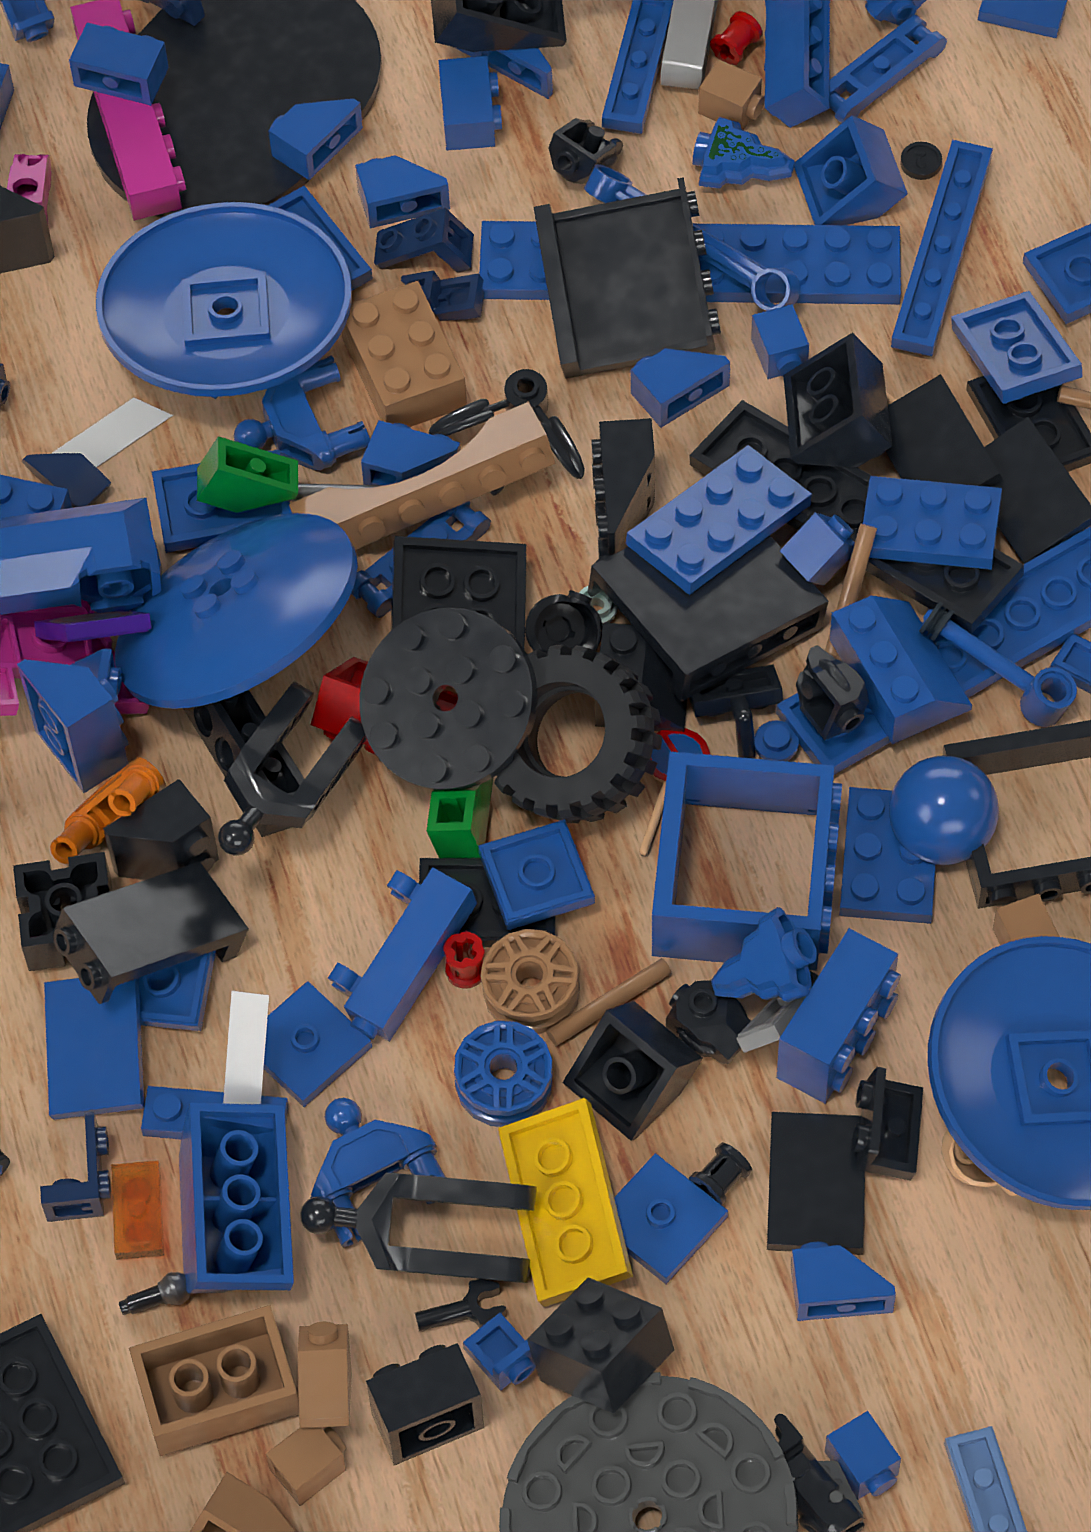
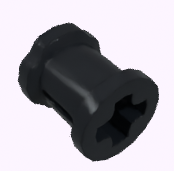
M723 1142L715 1148L716 1155L702 1171L693 1172L689 1177L690 1181L721 1205L726 1201L725 1194L739 1178H746L752 1172V1167L748 1160L734 1147Z

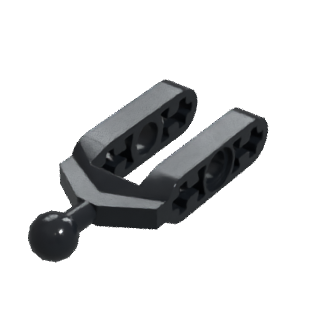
M294 681L244 745L236 760L227 771L224 782L243 814L239 819L229 820L220 828L218 833L220 847L227 854L233 856L244 855L253 847L255 841L253 830L258 823L303 828L337 784L367 740L362 722L353 716L350 717L293 797L258 775L302 718L314 696L313 692Z
M386 1172L358 1209L336 1207L329 1198L315 1196L303 1204L300 1218L304 1228L314 1234H325L332 1230L334 1226L356 1228L376 1269L528 1283L530 1259L389 1246L394 1198L535 1211L537 1187L522 1184Z

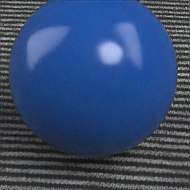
M934 756L912 765L899 778L890 797L889 818L897 840L911 854L927 863L953 865L969 860L972 851L982 844L985 847L989 843L998 824L999 803L994 786L986 774L977 766L967 760L954 756Z

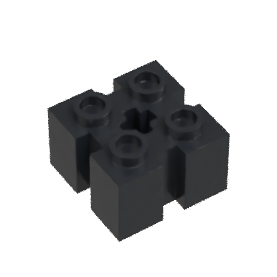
M105 852L68 857L69 867L52 870L50 860L13 865L16 898L21 914H18L21 947L29 971L66 966L65 956L61 955L55 946L53 932L64 907L113 891Z

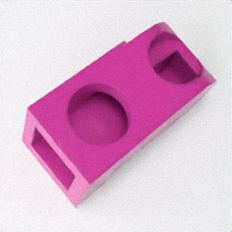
M15 154L13 164L10 166L7 189L43 206L48 224L47 206L51 188L50 156L45 154Z

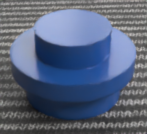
M784 721L766 722L755 733V750L762 759L788 761L798 751L799 738Z

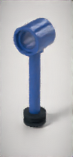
M941 602L934 609L926 612L923 617L924 624L919 631L924 633L926 630L928 634L931 633L932 637L930 639L935 641L939 634L1023 690L1020 708L1024 717L1032 724L1041 727L1056 724L1076 698V683L1066 671L1056 667H1049L1041 670L1034 677L951 621L950 617L954 611L950 609L949 612H946V608L943 610ZM1042 693L1050 695L1055 702L1045 698Z

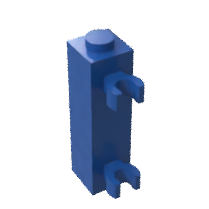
M433 867L421 885L398 870L394 873L387 887L392 889L391 895L409 905L363 977L338 962L328 977L333 982L332 986L335 989L350 996L344 1005L346 1012L352 1020L350 1026L364 1033L369 1039L374 1040L375 1036L379 1035L387 1041H391L444 957L443 947L446 940L451 935L460 932L477 905L471 888Z

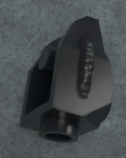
M575 118L553 133L548 149L553 169L569 182L586 184L596 164L609 168L615 164L618 154L621 153L624 146L623 142L618 138L607 141L603 138L605 131L601 127L595 126V123L591 120Z
M818 645L810 648L806 659L807 666L799 673L796 682L800 710L822 738L828 740L842 733H848L862 723L864 719L863 714L869 703L865 681L856 670L845 662L835 659Z
M711 980L695 981L690 986L684 984L674 993L669 1002L672 1008L666 1017V1028L700 1056L712 1057L718 1062L728 1065L741 1050L736 1039L738 1034L751 1022L742 1004L737 998L716 996Z

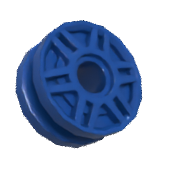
M494 1021L477 1027L463 1039L455 1054V1089L461 1105L474 1119L495 1127H502L537 1115L544 1109L552 1092V1058L546 1042L533 1029L518 1022ZM501 1068L510 1069L515 1073L506 1080L497 1079L492 1075Z

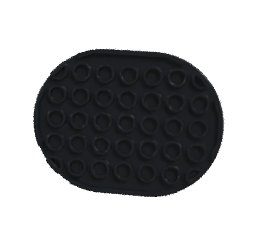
M201 0L205 17L195 26L180 18L175 19L165 10L161 9L138 35L151 36L165 42L169 68L152 104L159 102L161 105L166 127H162L160 130L162 136L167 134L171 136L176 158L170 161L172 167H181L186 186L185 191L179 192L182 209L155 216L162 218L187 208L212 203L244 202L270 205L301 188L309 181L272 156L268 130L277 117L285 115L295 104L355 99L360 102L362 120L367 115L379 89L382 63L376 30L370 18L356 0ZM93 92L87 114V133L91 152L104 180L117 194L127 201Z

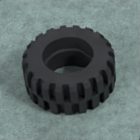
M554 645L549 647L548 653L537 649L527 654L534 669L538 690V704L534 725L530 735H526L520 748L513 756L514 760L497 775L494 784L503 794L511 796L512 802L519 807L552 820L561 821L565 819L566 823H579L580 820L594 822L604 819V812L606 811L618 813L627 807L624 799L628 795L638 797L644 790L645 785L640 782L645 772L653 775L658 764L650 759L653 749L661 750L662 736L654 732V726L659 725L661 719L659 710L652 707L649 703L654 698L649 688L639 683V676L629 667L587 647L576 645L574 648H570L565 645ZM584 693L593 697L602 709L605 720L603 744L595 759L582 771L567 777L558 776L548 771L540 758L537 743L539 727L546 712L558 700L570 694Z

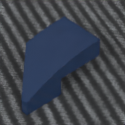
M432 270L403 275L401 277V282L404 285L415 281L419 282L434 315L440 321L481 317L484 291L482 290L484 280L479 273L441 280L435 271Z
M81 453L27 455L22 460V463L43 484L68 489L72 508L91 505L111 485V481Z

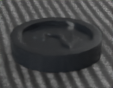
M914 142L906 146L902 151L900 165L903 172L913 179H930L937 175L941 169L942 154L931 143Z

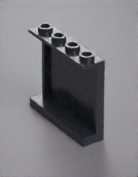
M684 177L677 178L679 189L557 213L552 212L550 204L533 207L560 365L565 379L634 366L642 358L653 356L665 348L699 353L716 350L713 335L721 334L717 308L708 310L706 299L707 295L714 294L710 270H701L699 256L707 255L702 230L694 231L692 217L700 216L695 191L687 192Z
M771 536L765 538L690 595L630 547L613 555H604L591 566L587 591L590 597L604 591L672 670L673 677L670 690L680 702L822 629L829 602L812 582H808L780 552L782 548Z

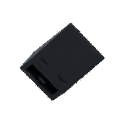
M652 418L600 421L599 439H591L593 489H595L596 526H598L599 558L607 554L613 555L627 548V532L647 518L655 503V450Z

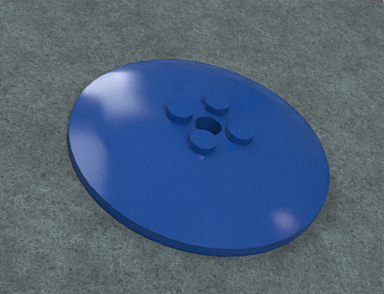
M244 202L212 203L187 208L162 217L142 228L131 236L111 257L102 273L96 292V313L102 338L113 356L127 370L144 381L165 390L206 397L235 396L264 390L279 385L304 372L319 361L338 340L347 323L352 303L349 269L339 248L320 228L296 214L268 205ZM224 308L236 310L229 315L217 314L219 310Z
M291 513L269 516L245 523L195 548L160 576V593L152 597V591L149 590L143 595L144 603L136 608H132L131 611L150 613L151 629H148L149 631L118 636L115 648V666L122 669V683L134 697L148 705L177 709L203 706L233 697L276 675L309 650L331 627L346 605L353 590L358 569L357 554L349 537L338 524L330 519L313 514Z
M1051 936L1030 937L1011 941L995 947L975 959L958 975L943 995L935 1011L928 1040L927 1063L933 1097L948 1131L958 1146L991 1179L1013 1193L1039 1204L1068 1210H1091V943L1077 939ZM1048 1069H1056L1064 1074L1067 1079V1089H1058L1049 1082L1047 1077Z

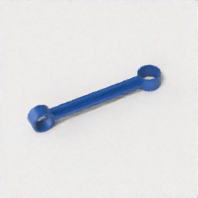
M599 164L595 165L584 187L586 192L604 203L646 195L632 186V181L622 173ZM693 224L694 231L702 230L707 255L699 257L749 287L754 302L761 309L769 311L791 304L794 305L800 295V283L797 276L791 270L786 268L766 269ZM772 274L779 275L786 285L785 297L782 302L776 305L767 298L765 292L766 282Z

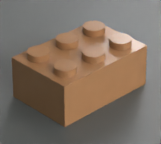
M418 281L351 304L350 314L342 331V338L381 421L391 424L402 423L412 427L467 405L465 377Z
M271 1305L129 1347L160 1456L299 1414L297 1391Z

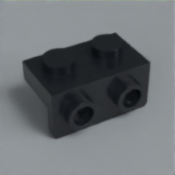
M877 1066L867 1080L860 1081L855 1105L856 1108H861V1120L855 1126L851 1142L852 1151L857 1152L856 1170L909 1181L912 1180L917 1170L923 1087L886 1080V1068Z

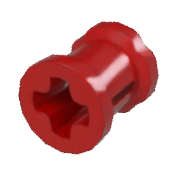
M737 11L730 18V25L722 34H716L710 40V47L719 60L731 65H737L743 59L744 50L751 43H757L763 36V30L753 16L743 11Z
M468 931L451 935L443 947L446 957V977L455 987L462 989L473 988L481 983L480 976L485 957L482 940L476 934Z

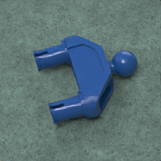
M332 355L317 361L294 378L267 388L262 399L265 422L261 423L255 419L243 420L238 423L233 435L234 441L259 449L264 447L268 438H272L276 449H280L281 456L298 460L299 465L312 470H322L331 467L333 463H336L337 457L367 448L370 438L363 421L329 434L325 430L321 431L307 401L306 392L341 381L336 362L333 363L334 358Z
M344 1097L333 1100L326 1108L324 1116L326 1125L333 1132L343 1136L332 1141L310 1198L323 1196L333 1201L336 1207L355 1209L350 1200L352 1194L379 1181L386 1172L395 1173L404 1168L409 1169L414 1175L445 1177L434 1156L437 1152V1145L428 1133L380 1120H373L359 1127L362 1119L361 1109L356 1102ZM333 1227L342 1247L353 1245V1235L348 1227ZM350 1228L357 1242L362 1240L357 1229Z

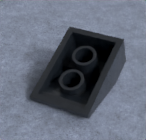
M431 0L435 43L470 52L563 47L567 42L562 0Z

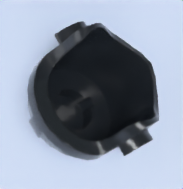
M570 590L568 596L556 594L538 601L530 610L526 620L525 634L533 651L538 649L548 653L550 646L565 645L574 648L578 645L597 651L602 638L603 627L599 613L590 605L592 598Z

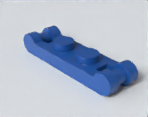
M918 15L908 18L829 80V108L835 112V118L843 123L851 115L858 117L860 111L930 57H937L944 50L947 39L938 31L931 32L927 29V23ZM845 91L851 94L846 100L840 96Z
M470 501L429 518L407 537L477 541L489 529L491 520L481 511L475 512L471 509ZM459 520L464 526L456 532L451 526ZM393 548L368 569L357 572L355 584L351 592L356 599L362 598L367 602V609L377 618L383 617L392 608ZM382 582L387 589L378 590L376 586Z

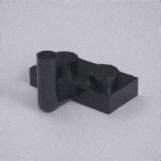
M774 664L743 669L689 697L695 718L702 716L716 717L726 712H732L735 719L738 757L754 758L756 750L753 716L750 709H763L769 705L782 702L783 692Z

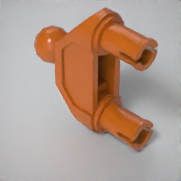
M138 757L104 783L67 818L64 831L51 843L50 850L53 857L60 863L69 864L68 857L78 856L84 849H92L98 846L105 839L103 828L121 816L131 815V812H134L138 805L166 787L165 780L158 769L146 759Z

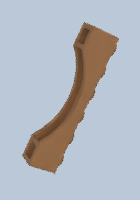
M526 402L489 418L479 433L462 450L442 464L421 475L398 483L374 488L343 489L328 487L290 503L289 507L292 513L318 515L335 522L345 531L356 550L556 463L547 434L530 403Z

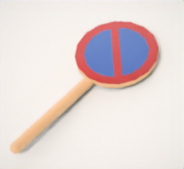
M684 728V732L661 730L656 733L662 736L661 750L653 749L650 760L658 763L652 776L655 780L662 782L663 785L639 849L641 855L648 853L663 811L669 751L710 755L707 742L698 733Z

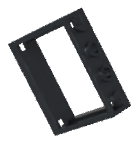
M1091 720L946 744L943 747L942 756H954L967 760L981 769L986 775L1090 758ZM982 844L972 851L970 859L966 860L978 909L997 905L1005 906L1036 894L1040 895L1043 902L1054 900L1062 894L1078 891L1084 894H1091V857L991 873L985 847Z

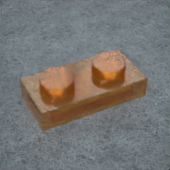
M159 1160L111 1164L114 1253L116 1260L164 1256L161 1167Z

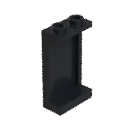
M199 861L64 907L53 932V939L59 953L68 959L77 972L82 986L91 992L99 1004L110 1000L112 992L117 985L216 950V955L221 962L237 957L249 928Z

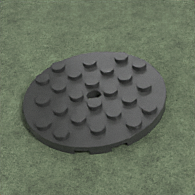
M653 1372L615 1413H611L572 1395L547 1414L526 1438L507 1475L508 1484L504 1494L503 1506L500 1508L499 1520L500 1532H798V1503L791 1471L781 1447L764 1422L746 1404L721 1388L697 1378L690 1377L688 1380L679 1377L661 1376L660 1372ZM655 1507L662 1512L658 1528L654 1527L649 1530L637 1528L635 1519L638 1512L643 1508Z

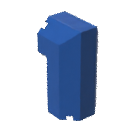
M147 498L0 518V615L71 604L82 607L81 600L90 602L92 611L105 613L136 608L144 603L143 594L149 590L152 591V597L161 592L160 570Z

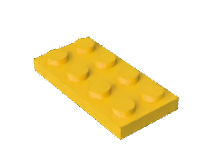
M582 1098L499 1127L498 1131L510 1183L537 1187L535 1211L517 1210L527 1256L530 1259V1269L538 1302L546 1307L564 1301L588 1277L606 1285L632 1278L633 1273L591 1103L586 1098Z

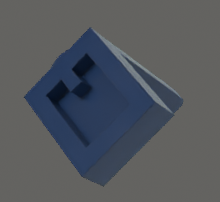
M445 207L378 231L374 264L382 269L434 251L439 258L443 259L458 273L471 268L474 234Z
M95 1112L85 1113L88 1181L80 1182L76 1179H60L52 1185L40 1186L41 1205L47 1222L104 1216L103 1199H111V1180L109 1170L102 1171L101 1156L109 1155V1140L107 1127L98 1126Z

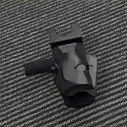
M777 1414L774 1418L776 1425L775 1433L780 1440L778 1444L790 1468L796 1489L798 1515L800 1516L798 1521L800 1525L808 1532H861L865 1526L863 1523L865 1518L840 1464L834 1460L817 1461L803 1443V1436L789 1419L783 1414Z

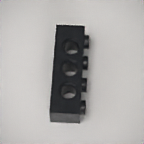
M250 690L215 703L183 708L224 776H226L228 769L234 763L244 745L266 718ZM283 743L258 775L292 797L304 781L303 775ZM259 823L256 826L261 837L292 828Z

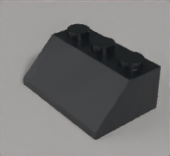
M853 332L783 375L790 455L795 463L857 468L867 461L881 456L887 449L892 447L883 363Z

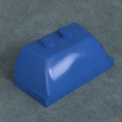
M190 1103L183 1125L179 1151L183 1274H185L186 1291L189 1294L223 1293L233 1290L290 1291L294 1284L284 1105Z

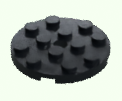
M461 608L428 610L412 616L396 626L386 635L373 652L365 669L360 689V716L363 730L379 760L402 779L433 790L468 789L478 786L501 773L514 760L513 756L520 748L526 735H530L538 704V690L534 669L529 656L518 639L510 631L489 617ZM446 686L453 687L458 694L457 704L449 711H442L436 701L439 700V695L446 689Z

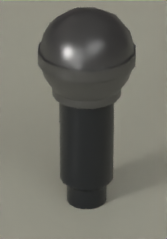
M170 1272L158 1282V1285L131 1294L125 1300L119 1301L122 1314H135L165 1303V1305L183 1304L191 1295L186 1291L185 1274Z

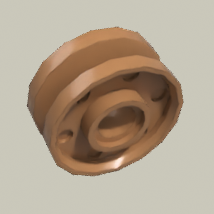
M525 929L509 933L494 943L483 959L480 976L483 995L488 1012L496 1021L518 1022L540 1034L547 1032L548 1029L569 1017L578 1004L580 982L574 954L562 939L546 931ZM530 977L541 980L534 986L520 984L521 981Z

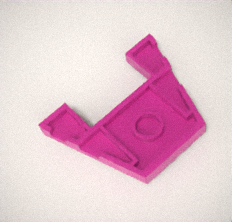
M81 600L82 607L71 604L0 615V716L17 715L19 700L14 679H21L17 664L24 659L70 665L101 649H112L113 641L111 637L74 642L46 640L36 637L34 621L94 613L87 601ZM112 649V654H113L114 663H115V652H114V650ZM122 683L120 693L117 694L119 701L114 703L120 714H147L150 705L134 697Z

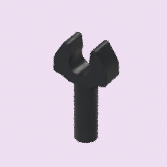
M486 1279L472 1280L469 1282V1290L463 1300L414 1312L419 1331L465 1319L475 1322L480 1329L498 1313L506 1317V1307L504 1305L494 1306L490 1309H483L478 1305L481 1300L500 1294L499 1283Z

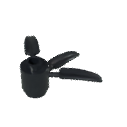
M531 369L518 370L508 377L504 386L505 400L491 405L487 399L474 401L440 418L429 430L431 435L442 434L449 436L486 422L489 418L494 417V412L504 408L508 411L529 402L547 434L552 452L564 468L576 479H582L585 468L581 456L566 428L557 416L548 418L546 415L548 410L546 380L540 373ZM504 486L494 491H491L490 493L493 496L498 495L503 490Z

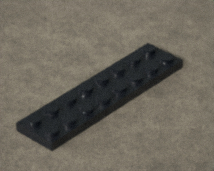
M741 400L689 455L690 466L707 475L749 445L812 493L810 506L788 521V525L799 530L814 513L829 517L835 514L853 530L850 538L855 542L860 523L863 524L871 475L858 467L795 463L790 455L788 426L744 400ZM995 548L992 570L869 558L866 571L930 610L934 609L941 602L943 610L946 608V612H949L950 609L954 611L950 620L972 634L1024 576V565Z

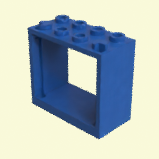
M669 751L652 909V956L724 963L740 953L744 938L758 929L759 918L767 914L766 912L676 905L686 804L816 815L808 916L786 915L793 921L795 928L800 927L804 929L812 938L817 956L815 962L808 965L809 970L817 971L819 953L828 954L842 794V784L833 783L835 765Z

